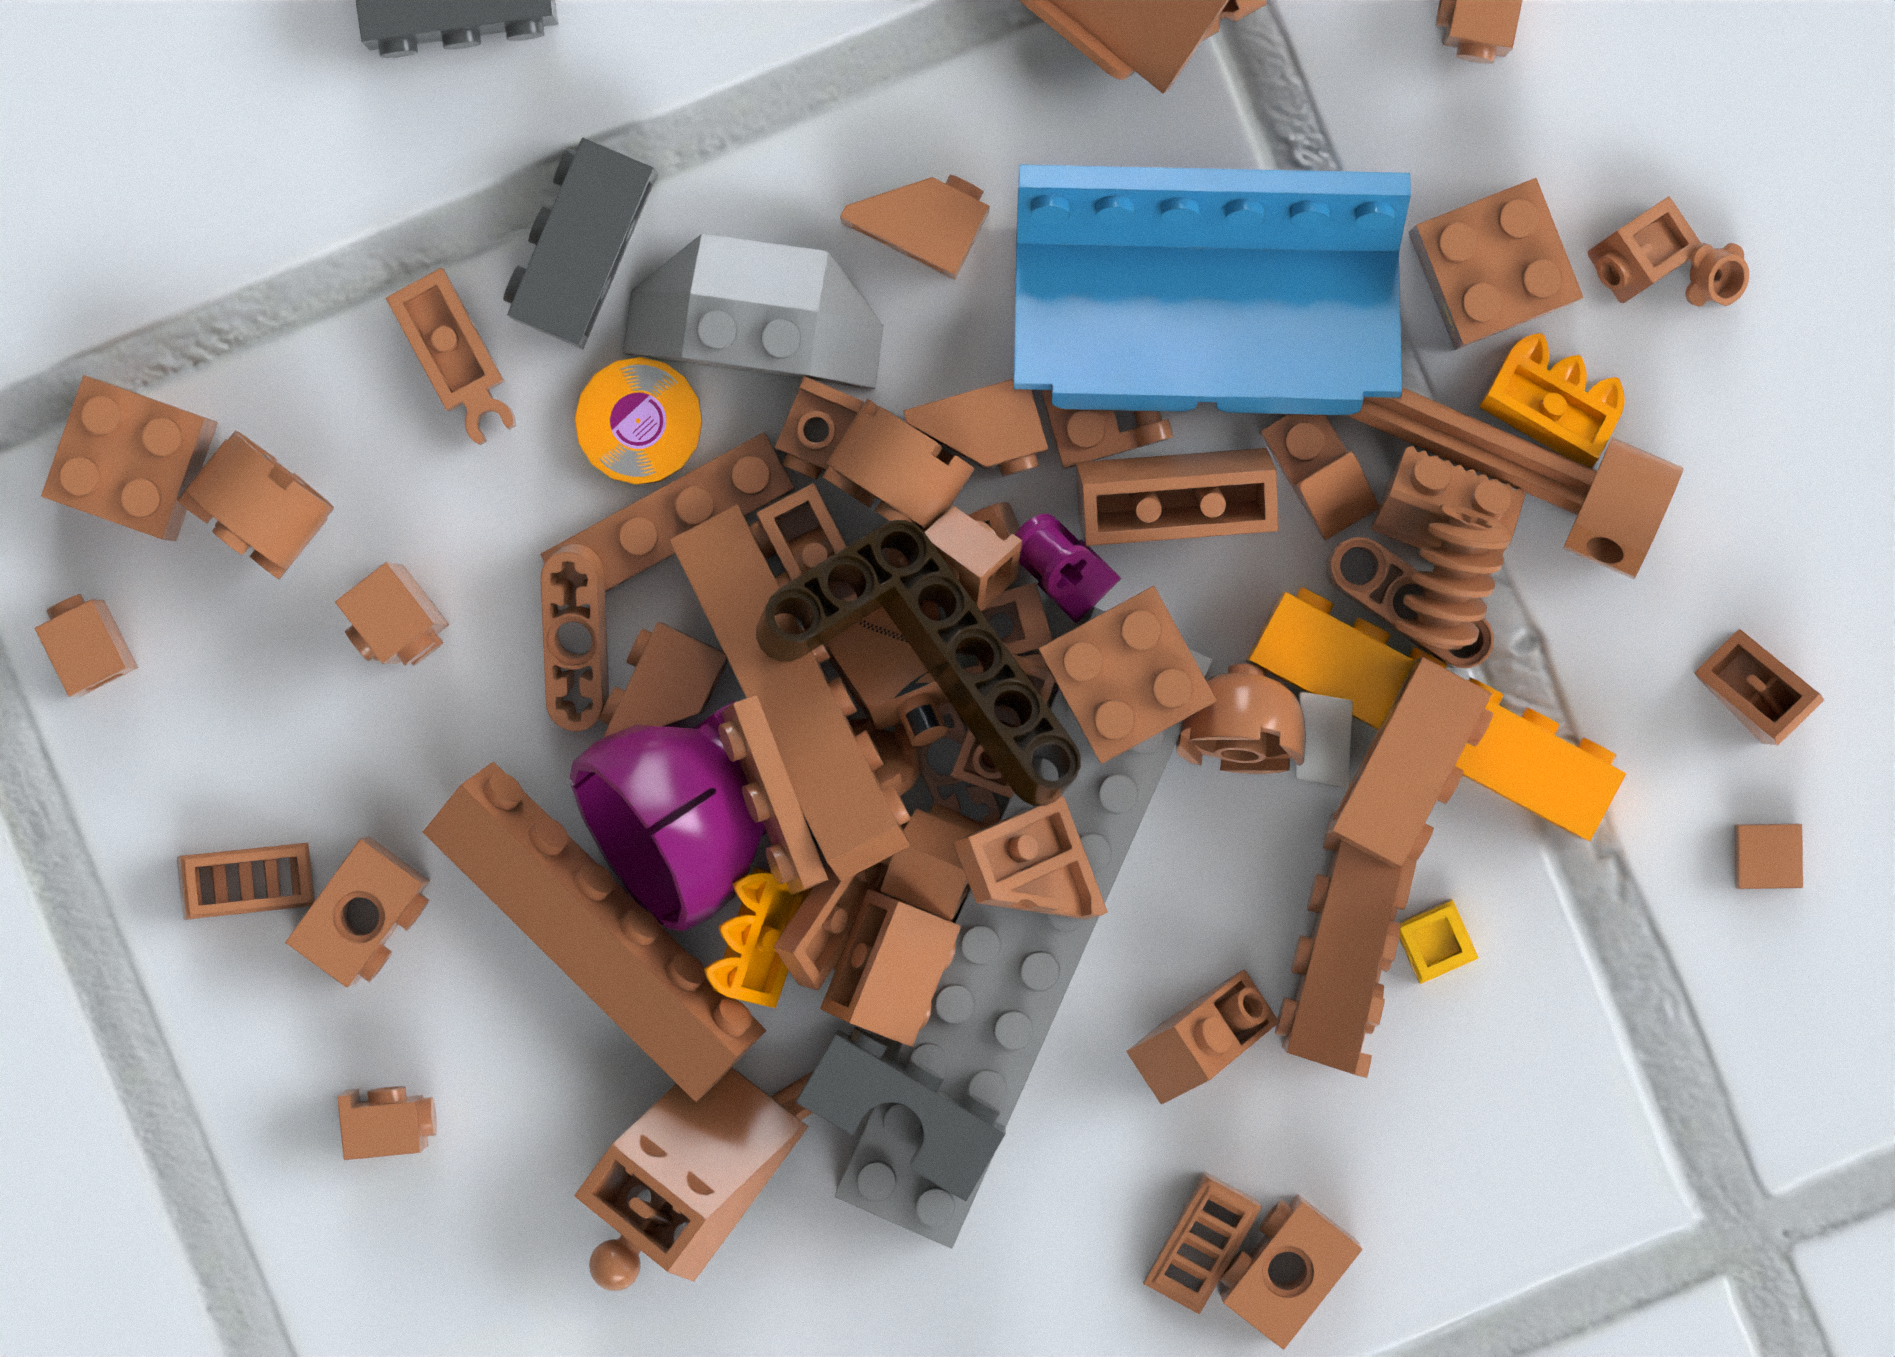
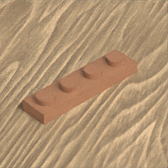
M765 432L540 555L546 563L563 546L580 544L590 548L602 561L605 592L675 555L676 553L669 541L670 539L737 504L744 516H747L793 491L795 487ZM569 561L568 565L558 573L559 578H566L570 582L571 599L567 604L569 607L576 606L577 587L587 579V575L577 573L574 562Z

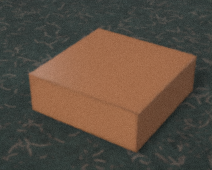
M1734 824L1735 888H1803L1802 824Z

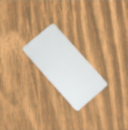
M1300 692L1299 704L1305 718L1306 744L1304 763L1300 766L1296 763V778L1347 788L1349 786L1353 702L1348 699Z

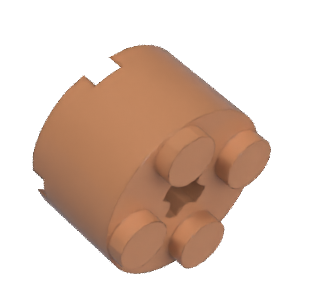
M867 399L825 464L829 467L823 478L869 508L876 498L880 499L881 501L874 511L889 521L907 520L916 524L920 529L923 527L928 529L949 510L975 468L958 456H953L946 452L937 442Z
M235 430L228 440H224L177 500L187 510L207 524L213 517L218 521L215 523V528L212 532L219 539L241 555H244L250 546L253 547L255 550L250 557L271 575L281 579L328 520L327 517L333 511L334 506L298 475L292 474L276 461L277 459L266 450Z

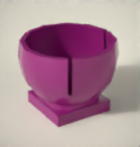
M735 700L710 715L693 729L633 725L597 740L572 763L569 779L572 781L570 785L581 817L605 861L634 900L668 929L678 931L690 929L711 919L736 896L733 883L748 875L761 837L767 834L763 821L755 823L745 805L742 787L747 785L748 782L740 761L732 762L729 759L719 735L718 726L724 723L721 712L732 703H735Z

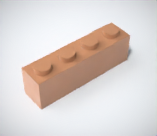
M1332 812V813H1331L1330 818H1329V821H1328V825H1329L1330 821L1332 820V818H1333L1335 812ZM1325 832L1323 849L1332 851L1326 876L1316 873L1311 886L1307 911L1315 912L1316 917L1311 936H1299L1292 960L1291 972L1300 974L1295 998H1283L1276 1022L1275 1034L1284 1036L1282 1048L1286 1053L1367 1078L1372 1055L1361 1053L1365 1033L1372 1034L1375 1026L1380 1024L1385 999L1383 998L1384 985L1379 984L1381 971L1388 972L1395 959L1400 933V922H1396L1395 917L1397 910H1404L1408 903L1417 861L1414 862L1407 858L1402 867L1393 868Z

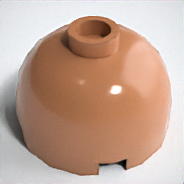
M1234 664L1229 666L1228 674H1219L1206 680L1217 702L1182 721L1181 733L1176 742V750L1180 757L1199 766H1202L1203 754L1220 758V771L1247 774L1289 771L1290 758L1299 766L1304 763L1306 731L1303 711L1296 695L1281 682L1266 677L1267 670L1265 668L1252 664Z

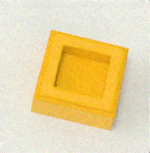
M1452 899L1399 921V940L1420 984L1479 959Z

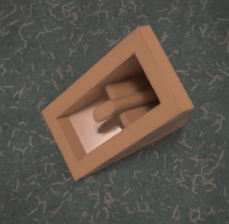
M1738 629L1694 672L1697 678L1762 744L1779 745L1824 701L1819 692L1741 629Z

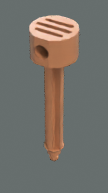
M1403 387L1401 398L1363 397L1361 410L1358 413L1346 415L1469 469H1474L1476 472L1486 474V476L1492 479L1497 478L1499 482L1504 484L1510 483L1513 488H1522L1527 494L1576 514L1577 517L1563 549L1632 579L1636 578L1684 470L1679 465L1612 437L1596 471Z

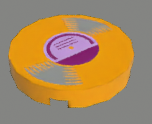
M643 357L618 360L595 373L580 394L575 414L578 443L590 463L613 480L635 485L661 482L683 469L698 448L703 425L700 401L688 380L666 363Z

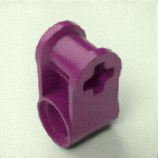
M1049 513L1039 514L1030 518L1015 534V536L1022 540L1019 563L1039 581L1037 585L1076 624L1122 579L1090 546H1086L1082 539L1079 541L1055 516Z

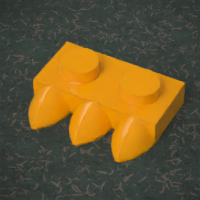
M1537 333L1524 337L1515 344L1503 360L1479 407L1558 454L1592 468L1599 460L1623 412L1624 391L1620 379L1617 377L1604 379L1595 384L1587 393L1585 392L1587 372L1580 355L1562 359L1549 371L1547 369L1549 348L1544 334Z
M754 867L752 874H748L733 883L735 893L742 904L737 916L726 920L718 926L720 934L727 944L724 957L704 968V972L713 987L712 990L730 998L776 1009L789 970L774 949V945L780 938L784 927L792 920L812 888L791 895L787 883L780 885L771 871Z

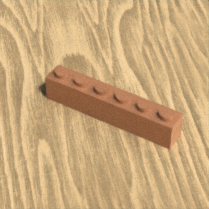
M737 504L670 539L669 541L746 698L754 695L758 696L800 808L827 863L838 879L842 882L911 846L901 827L902 824L910 821L911 817L894 785L882 789L874 773V770L883 766L884 763L866 730L855 735L847 719V716L857 712L848 691L840 677L829 682L820 663L830 659L824 643L799 659L778 661L763 652L757 642L756 626L769 598L778 589L791 582L787 571L776 576L768 561V558L776 555L777 552L761 521L758 520L750 525ZM785 613L775 616L777 625L784 632L789 634L805 632L796 616Z
M494 761L462 783L424 829L423 833L695 1102L726 1076L767 1031L751 1015L743 1003L712 990L713 987L706 977L702 963L659 925L657 919L649 911L643 909L613 879L606 868L597 864L568 835L565 828L536 804L522 790L520 784L513 777L506 774Z

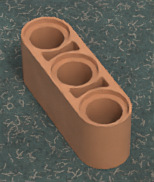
M1353 537L1338 543L1330 551L1326 560V573L1330 583L1342 594L1426 653L1441 660L1451 668H1472L1480 665L1489 657L1494 646V633L1485 618L1473 621L1479 629L1478 642L1475 651L1465 658L1454 656L1448 649H1441L1420 642L1395 628L1396 620L1400 618L1393 607V598L1396 591L1404 585H1413L1419 588L1423 595H1425L1426 589L1411 579L1412 572L1417 571L1415 568L1378 542L1367 537ZM1351 548H1360L1366 551L1374 563L1370 579L1361 585L1348 582L1340 569L1343 555Z

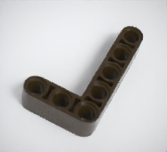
M892 520L884 523L778 589L769 598L756 626L757 642L761 650L769 657L778 661L799 659L883 606L999 772L1023 802L1033 806H1046L1054 803L1078 776L1081 768V755L1075 743L927 535L916 524L907 520ZM884 548H894L901 551L906 556L909 566L896 568L889 565L884 560L881 550ZM831 581L848 583L855 590L857 599L843 601L836 598L831 593L828 583ZM931 600L938 603L943 608L946 619L934 621L927 618L921 612L918 602ZM781 613L796 616L802 622L805 632L801 634L784 632L777 625L775 616ZM962 652L976 656L983 666V673L971 674L959 666L956 654ZM1006 705L1018 713L1021 726L1008 727L1002 724L994 713V706ZM1044 758L1050 761L1057 769L1059 780L1048 781L1041 778L1033 769L1032 759Z

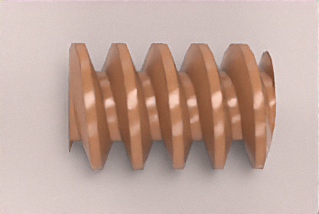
M1440 505V509L1451 517L1450 522L1429 523L1427 530L1443 541L1441 547H1421L1419 552L1421 557L1434 565L1433 571H1413L1411 579L1426 589L1425 595L1409 594L1405 595L1403 599V604L1418 613L1417 618H1399L1396 620L1395 628L1409 637L1430 646L1459 650L1463 648L1462 646L1471 645L1477 641L1479 629L1473 621L1483 619L1487 612V605L1481 597H1488L1493 594L1495 589V581L1488 573H1496L1502 569L1504 557L1497 549H1503L1510 545L1512 533L1501 522L1483 513L1454 505Z

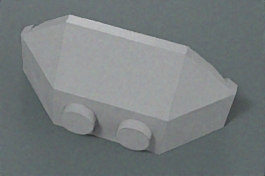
M700 234L631 290L623 354L803 379L806 376L815 381L875 389L884 326L829 251Z

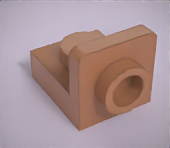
M1668 196L1588 251V257L1596 267L1597 274L1603 284L1611 289L1620 303H1625L1688 261L1693 250L1702 243L1671 197Z

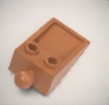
M732 1068L726 1076L697 1102L676 1083L609 1147L574 1195V1197L621 1234L618 1239L602 1242L592 1252L589 1270L593 1280L600 1287L610 1291H620L628 1288L639 1275L641 1267L639 1253L642 1251L667 1272L694 1282L809 1126L735 1068ZM645 1189L650 1191V1203L637 1198L641 1191Z

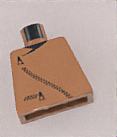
M931 600L918 602L921 612L927 618L941 621L936 602ZM883 606L824 643L830 656L828 660L876 730H883L902 722L913 746L928 745L945 735L947 728L938 706L950 701Z

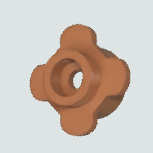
M1702 243L1693 250L1690 257L1692 264L1690 269L1691 283L1685 291L1687 301L1698 307L1704 305L1706 301H1713L1723 306L1731 305L1737 301L1745 292L1749 282V268L1744 260L1742 247L1735 243H1728L1724 248H1713L1709 244Z

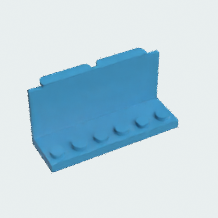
M1019 164L1016 231L1014 389L1052 390V404L1061 409L1184 412L1196 408L1197 402H1216V407L1219 410L1228 413L1352 415L1361 410L1363 397L1401 398L1399 250L1411 198L1410 173Z

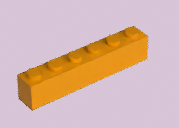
M1300 587L1296 597L1288 592H1281L1245 660L1265 668L1269 673L1307 693L1351 700L1353 702L1352 717L1376 730L1381 726L1415 660L1424 657L1445 669L1447 667L1446 663L1413 647L1408 657L1386 645L1391 634L1364 619L1357 617L1351 627L1329 614L1335 604L1303 587ZM1470 677L1468 681L1492 693L1485 709L1493 712V717L1476 747L1466 743L1455 765L1464 770L1462 776L1583 840L1591 841L1627 774L1612 766L1617 755L1584 737L1581 739L1578 747L1555 735L1560 724L1526 707L1521 717L1499 706L1504 694Z

